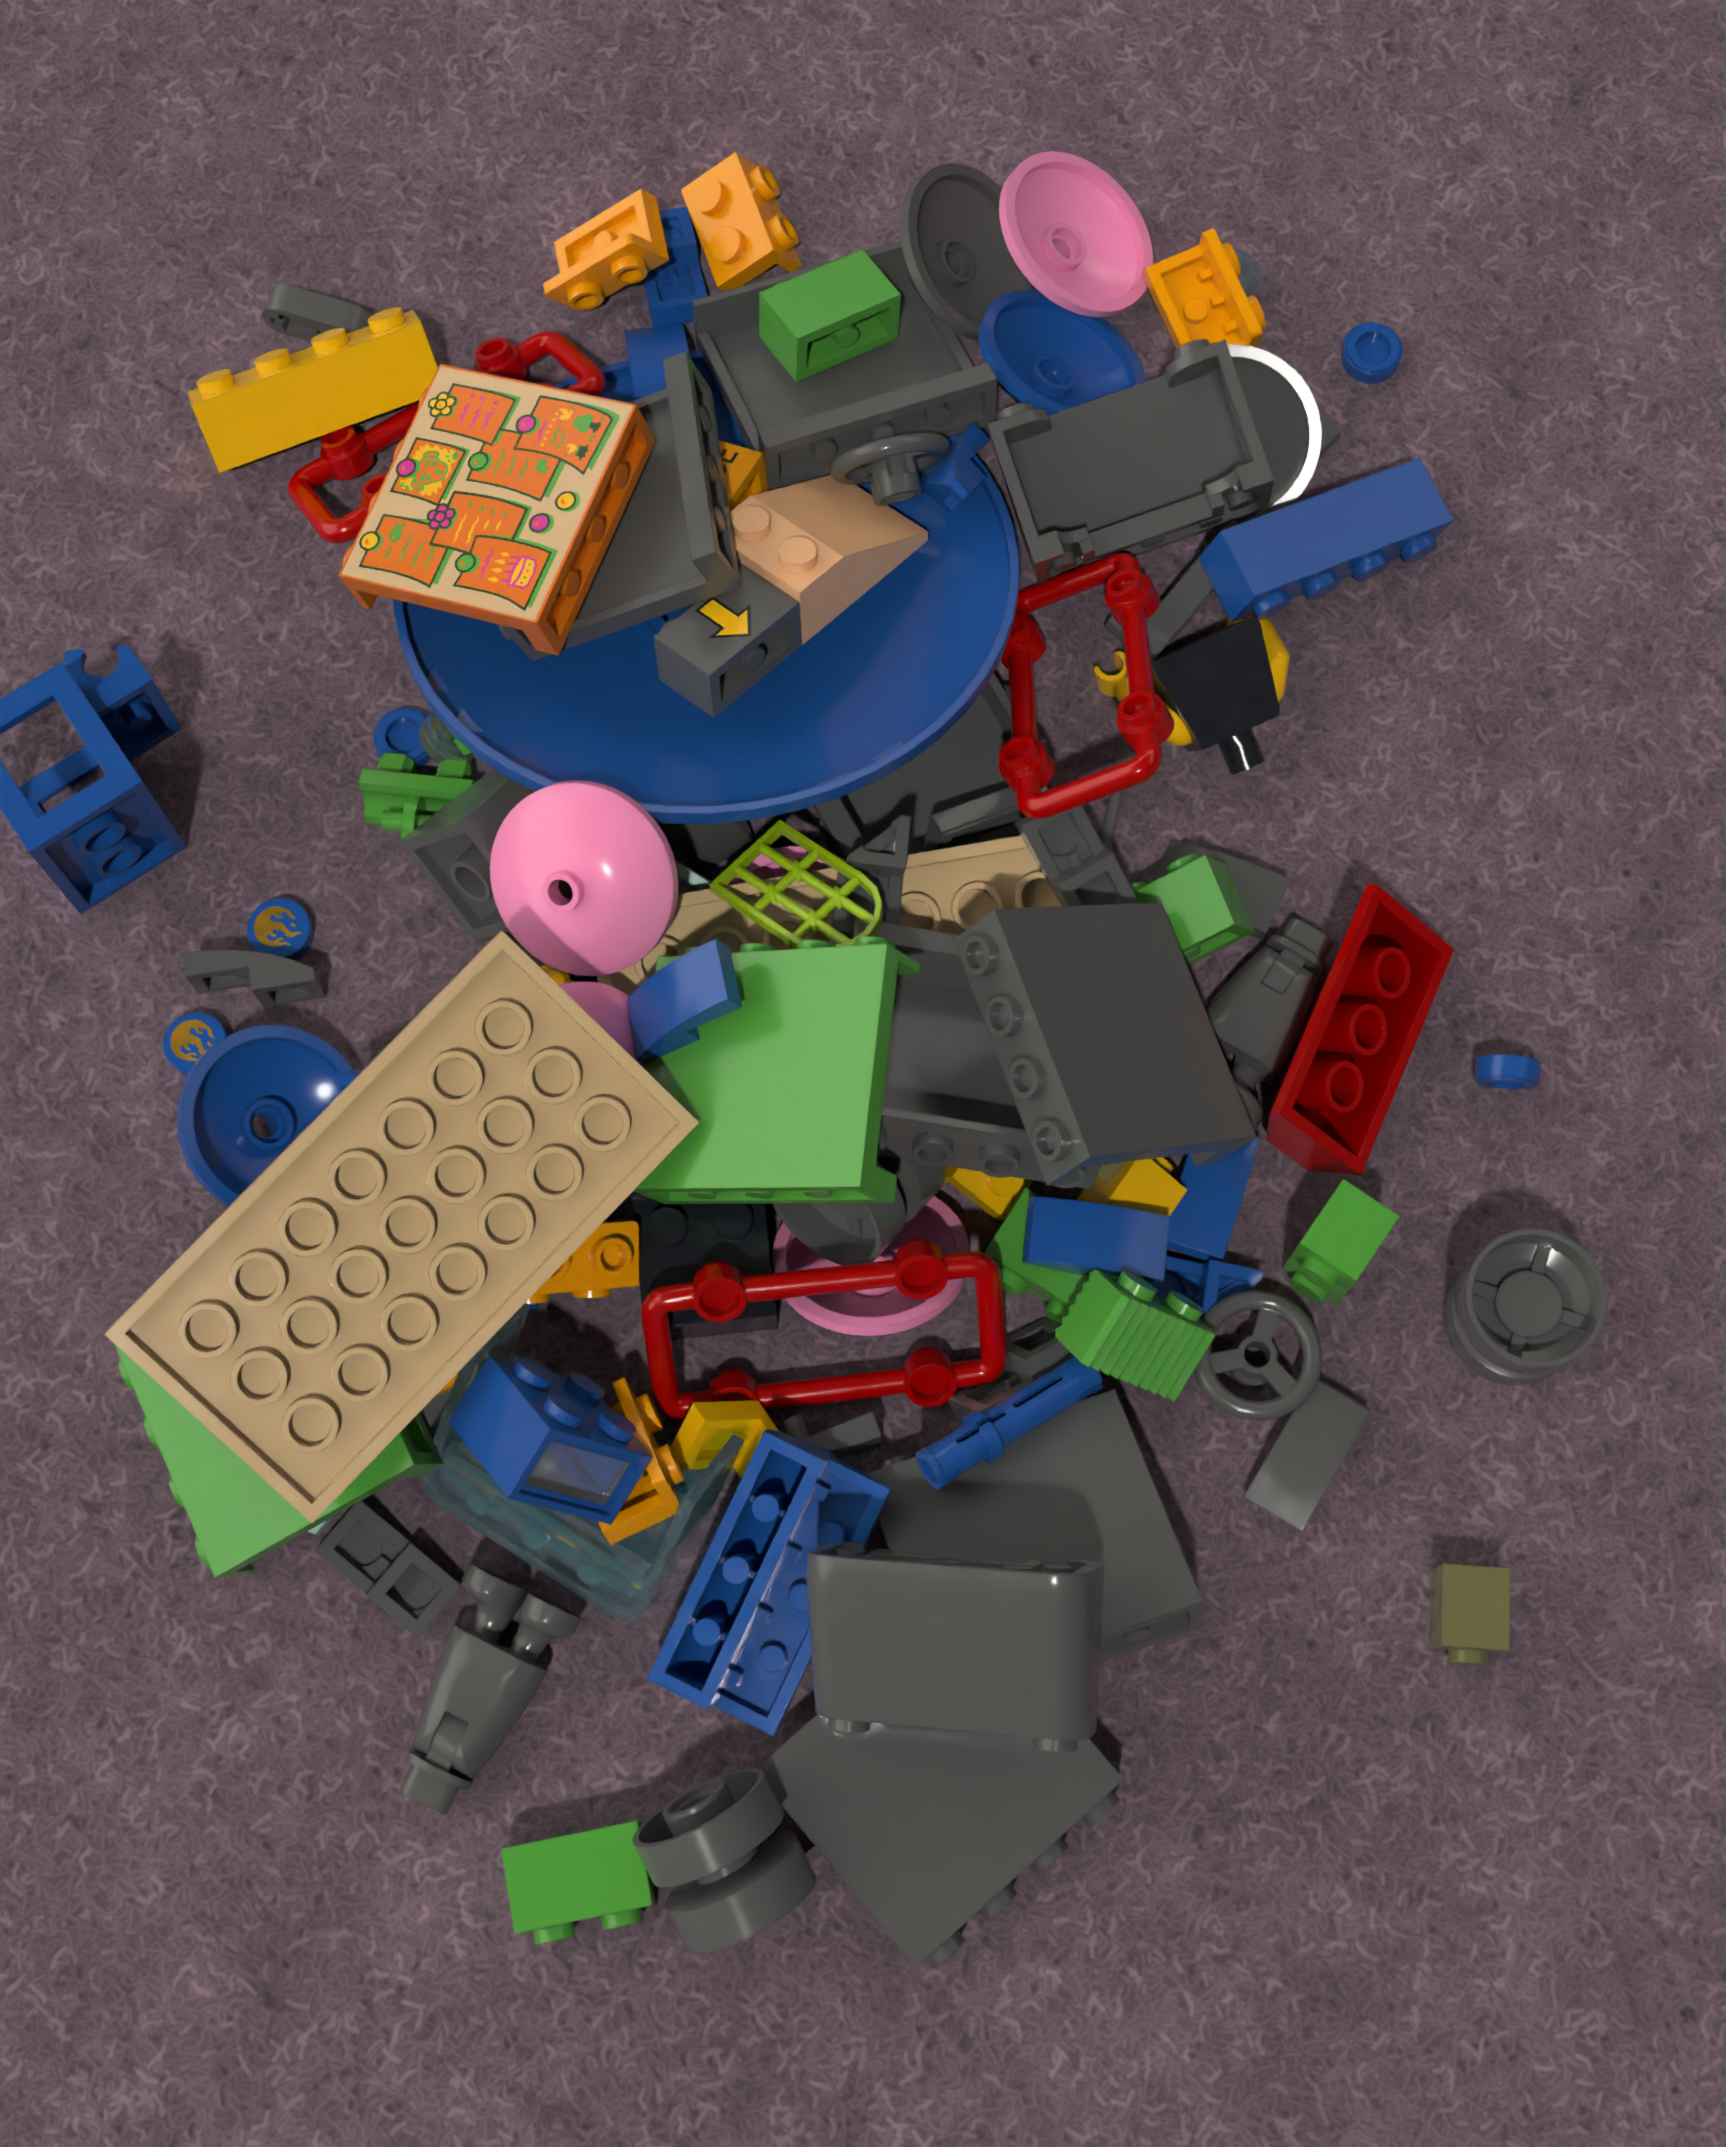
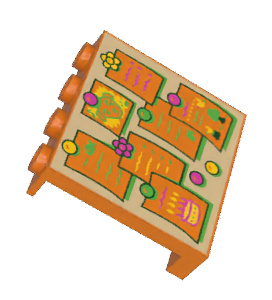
M440 364L429 387L423 391L420 397L416 415L404 439L398 443L395 449L392 465L380 490L374 494L370 501L368 515L354 544L347 549L344 555L342 569L338 576L365 609L372 610L378 595L523 630L537 651L559 656L656 440L636 404Z

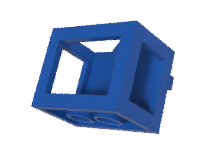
M127 645L116 647L119 655V664L116 670L107 677L101 678L98 674L87 675L84 669L87 655L84 650H68L64 655L65 665L63 662L58 663L0 699V735L52 702L57 701L86 744V746L18 787L0 760L1 811L31 856L80 914L187 848L130 763L131 760L180 731L182 727L140 660L137 659L131 648ZM101 767L106 776L44 814L39 805Z

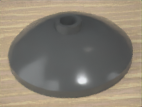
M956 163L942 164L919 176L905 196L900 219L902 255L911 282L929 310L958 334L978 341V329L981 319L995 299L1014 291L1036 289L1021 274L1007 249L999 219V200L1002 188L987 175L975 168Z
M1227 344L1274 478L1268 506L1249 517L1238 520L1241 524L1290 506L1296 501L1308 485L1315 471L1321 449L1322 431L1316 401L1309 387L1294 368L1266 350L1247 345ZM1226 525L1215 528V530H1223Z

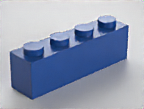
M1417 458L1219 532L1203 551L1198 560L1231 622L1255 614L1259 620H1263L1285 609L1291 603L1290 600L1305 595L1307 601H1313L1336 589L1343 579L1354 576L1357 582H1362L1381 573L1390 565V561L1402 557L1404 562L1408 564L1425 557L1438 547L1435 539L1454 520L1421 459Z

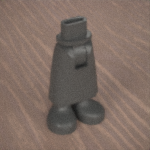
M1296 918L1289 920L1280 936H1270L1265 946L1225 984L1205 1008L1225 1060H1227L1231 1053L1236 1055L1230 1072L1254 1131L1263 1119V1109L1258 1099L1253 1095L1254 1089L1258 1082L1269 1085L1275 1084L1308 1016L1318 982L1326 972L1323 960L1334 945L1332 939Z
M469 1563L462 1581L465 1590L477 1603L475 1621L471 1629L453 1624L435 1669L415 1732L412 1747L416 1750H410L406 1757V1760L412 1763V1766L399 1790L421 1804L446 1815L459 1789L470 1790L473 1777L495 1754L530 1703L548 1672L547 1669L536 1662L546 1645L552 1640L572 1636L582 1619L564 1607L544 1597L530 1593L528 1589L473 1563ZM520 1609L519 1627L510 1647H502L503 1645L500 1643V1640L509 1623Z

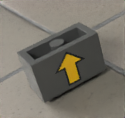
M745 565L738 569L741 583L740 588L695 603L679 617H674L667 621L660 632L654 636L659 680L712 718L719 715L802 646L799 602Z

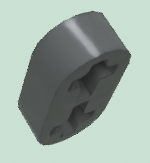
M276 284L272 288L262 312L264 321L275 331L309 342L316 335L328 330L344 328L346 334L367 327L369 326L367 319L372 316L365 309L348 301L288 284Z

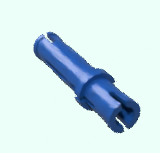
M1073 1355L1071 1359L1026 1385L983 1413L977 1410L962 1418V1426L925 1449L923 1448L916 1452V1462L922 1475L934 1489L940 1490L946 1484L984 1461L988 1464L995 1462L1003 1457L1004 1448L1012 1442L1048 1422L1076 1402L1102 1389L1101 1383L1103 1381L1100 1372L1091 1366H1085Z

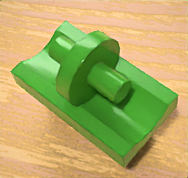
M385 752L375 770L362 768L358 783L359 789L364 795L365 822L381 824L382 829L401 831V839H403L474 784L471 764L464 760L445 759L438 764L436 776L416 774L415 761L406 754Z

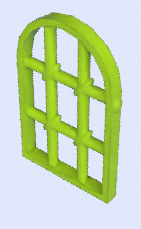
M781 820L775 823L709 884L711 893L794 949H797V943L802 941V938L811 930L814 933H817L819 930L838 943L835 946H854L856 938L875 936L881 928L884 910L878 888L860 870L853 868ZM783 835L808 851L809 854L800 862L797 859L793 862L771 848L770 845ZM761 853L789 871L775 885L773 882H770V884L766 883L745 869ZM817 859H820L850 880L840 889L837 886L833 889L806 870ZM738 876L765 895L751 906L724 887ZM795 880L798 883L804 881L828 897L829 900L816 912L813 909L808 911L782 894V892ZM858 886H861L873 898L875 904L874 915L847 898ZM771 902L773 905L779 903L805 922L792 934L761 912ZM835 907L839 910L843 907L869 925L862 933L853 939H849L824 922L823 919Z

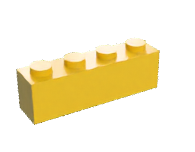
M400 307L383 310L367 319L369 326L348 334H346L344 328L328 330L313 337L310 340L312 347L293 354H289L288 349L285 348L273 350L257 357L253 361L255 367L232 375L230 369H223L196 381L198 388L188 391V396L219 473L420 400L423 391L429 387L438 367L422 323L414 310L403 313Z

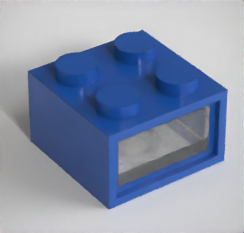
M489 1354L448 1421L508 1499L607 1524H612L653 1458L634 1436L636 1432L634 1424L623 1415L613 1411L602 1399L605 1391L599 1384L587 1376L576 1372H571L568 1378L551 1373L542 1364L526 1357H520L517 1362H513Z

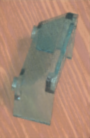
M524 1304L458 1372L433 1438L443 1464L421 1476L422 1485L428 1496L438 1506L600 1610L620 1620H635L641 1617L654 1601L712 1510L745 1441L733 1434L704 1472L700 1469L681 1470L685 1480L674 1485L681 1501L676 1514L613 1545H610L603 1535L598 1521L508 1499L448 1421L489 1354L513 1362H517L520 1358L513 1351L530 1310V1306ZM543 1453L526 1484L580 1497L550 1458Z

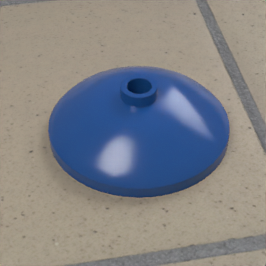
M1036 290L1014 291L998 297L989 305L979 324L978 342L985 363H988L994 372L1000 387L1017 403L1030 402L1033 409H1045L1049 416L1146 382L1143 366L1135 350L1113 325L1104 318L1088 317L1068 311L1052 303Z
M254 1026L235 1032L215 1043L197 1060L190 1070L182 1087L178 1102L177 1130L184 1158L196 1179L214 1198L229 1207L339 1095L337 1073L354 1071L350 1064L334 1047L323 1039L290 1026ZM256 1116L263 1117L270 1126V1132L266 1138L257 1136L253 1130L252 1123Z

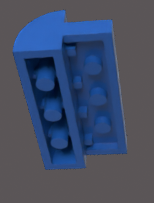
M765 1430L647 1679L707 1710L713 1705L774 1736L812 1660L806 1582L808 1551L831 1541L867 1543L893 1486L836 1459V1454L783 1432Z

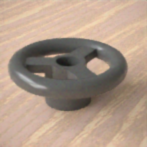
M928 432L887 437L857 446L842 453L832 461L829 473L831 478L838 483L847 485L871 484L875 505L898 504L922 495L918 472L927 469L934 462L945 456L950 450V443L943 435Z
M1266 1291L1238 1292L1214 1304L1201 1320L1216 1333L1219 1327L1231 1316L1247 1310H1259L1254 1329L1250 1334L1237 1338L1227 1351L1211 1353V1342L1194 1370L1196 1380L1205 1395L1216 1406L1233 1416L1254 1421L1272 1420L1285 1416L1300 1407L1309 1398L1318 1383L1323 1360L1319 1335L1305 1312L1285 1297ZM1279 1317L1294 1329L1302 1346L1303 1362L1297 1380L1280 1365L1278 1349L1272 1342ZM1250 1347L1260 1349L1266 1358L1265 1366L1253 1367L1249 1365L1244 1357L1245 1349ZM1229 1372L1230 1376L1237 1383L1246 1387H1260L1268 1383L1279 1396L1265 1401L1243 1399L1227 1390L1216 1375Z

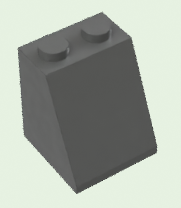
M494 768L399 842L474 941L495 936L500 930L504 933L510 932L500 916L492 893L490 881L491 852L497 832L506 816L520 801L536 792L509 779ZM559 880V891L567 898L573 892L572 888L566 881Z

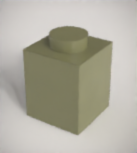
M1442 1563L1431 1569L1429 1650L1448 1651V1664L1463 1666H1489V1655H1498L1510 1651L1511 1568Z

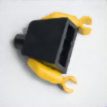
M1255 614L1231 622L1227 616L1226 627L1152 660L1155 695L1163 700L1175 724L1172 734L1166 741L1173 746H1184L1188 752L1203 750L1218 744L1231 775L1250 769L1265 761L1252 728L1280 714L1279 701L1285 694L1290 654L1269 619L1259 620ZM1117 651L1112 654L1113 663L1120 672L1109 676L1104 674L1099 666L1095 665L1094 676L1095 683L1103 694L1117 697L1121 702L1129 695L1125 653Z

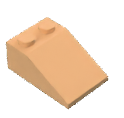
M830 475L751 495L730 512L738 569L742 565L747 566L799 602L802 645L928 541L927 530L888 505H875L873 496L857 485L838 483Z

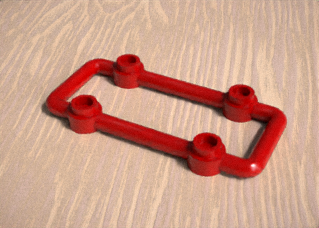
M557 331L540 332L516 346L509 344L505 338H493L481 344L475 352L477 359L473 371L522 381L527 375L526 367L551 355L578 381L564 390L599 397L604 391L606 383L601 369L565 335ZM539 383L540 385L554 387L551 383ZM419 401L363 433L355 432L351 426H347L325 434L320 441L322 446L321 457L300 468L289 479L287 491L290 499L322 539L329 543L340 544L357 538L368 515L370 501L374 494L380 490L387 473L369 479L361 489L363 495L360 502L361 506L339 519L335 517L314 489L332 478L344 481L353 479L367 471L374 461V454L405 437L418 410Z
M1115 553L1019 592L1013 629L1001 659L1002 664L1009 672L1012 739L1006 742L999 752L1000 761L998 768L1011 791L1016 793L1019 811L1028 818L1039 820L1049 818L1139 785L1151 778L1161 764V744L1172 734L1175 724L1163 700L1155 695L1147 619L1157 611L1160 605V597L1149 577L1142 573L1137 558L1131 554ZM1106 583L1105 602L1115 621L1123 626L1129 695L1120 702L1117 708L1118 716L1116 723L1128 746L1135 750L1136 756L1131 760L1041 792V789L1054 776L1056 767L1044 745L1038 741L1033 664L1043 655L1047 643L1035 621L1030 619V613Z
M915 1238L905 1242L897 1250L893 1260L743 1276L736 1267L728 1262L713 1261L697 1272L693 1282L656 1288L647 1295L641 1308V1320L653 1398L660 1411L675 1419H685L693 1402L758 1400L764 1410L906 1394L913 1403L919 1406L935 1407L946 1403L948 1398L954 1395L956 1388L987 1384L999 1377L1005 1368L1007 1358L1002 1279L998 1264L991 1256L977 1251L944 1254L936 1244L923 1238ZM975 1278L980 1359L952 1362V1359L935 1347H922L915 1350L908 1357L903 1368L757 1384L751 1376L742 1370L727 1369L720 1372L711 1381L707 1390L687 1393L679 1392L668 1312L695 1309L702 1318L708 1321L727 1322L738 1317L745 1309L746 1303L891 1286H896L908 1298L924 1300L939 1294L945 1288L948 1280Z

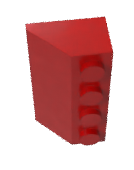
M1377 884L1366 885L1269 1115L1266 1141L1302 1168L1310 1171L1362 1175L1454 952V949Z

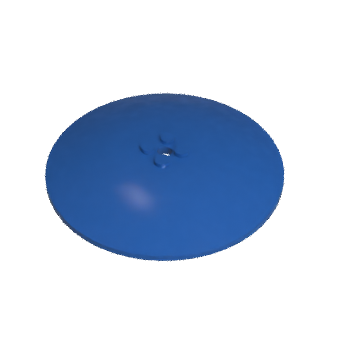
M689 351L690 359L711 388L719 441L747 448L700 351ZM629 360L600 367L605 376L606 383L604 391L599 397L627 403L642 398L634 397ZM571 377L553 386L559 389H566L578 381ZM958 435L948 437L949 443L951 444ZM976 455L971 458V461L986 478L949 513L923 490L922 495L917 498L888 505L927 530L928 541L715 718H712L659 680L654 636L660 632L667 621L674 617H679L692 605L561 651L559 656L550 655L536 661H532L515 641H507L502 635L498 624L393 599L394 616L403 656L415 685L431 711L466 748L480 760L509 779L534 791L564 781L580 780L601 783L615 788L634 799L647 810L657 823L716 824L756 820L796 812L825 803L876 782L907 764L934 744L968 711L987 686L1002 659L1014 625L1019 596V553L1014 526L1002 494L987 468ZM925 470L918 472L920 479ZM829 473V474H826V475H823V476L816 477V478H820V477H824V476L830 475V473ZM871 484L857 485L872 495Z

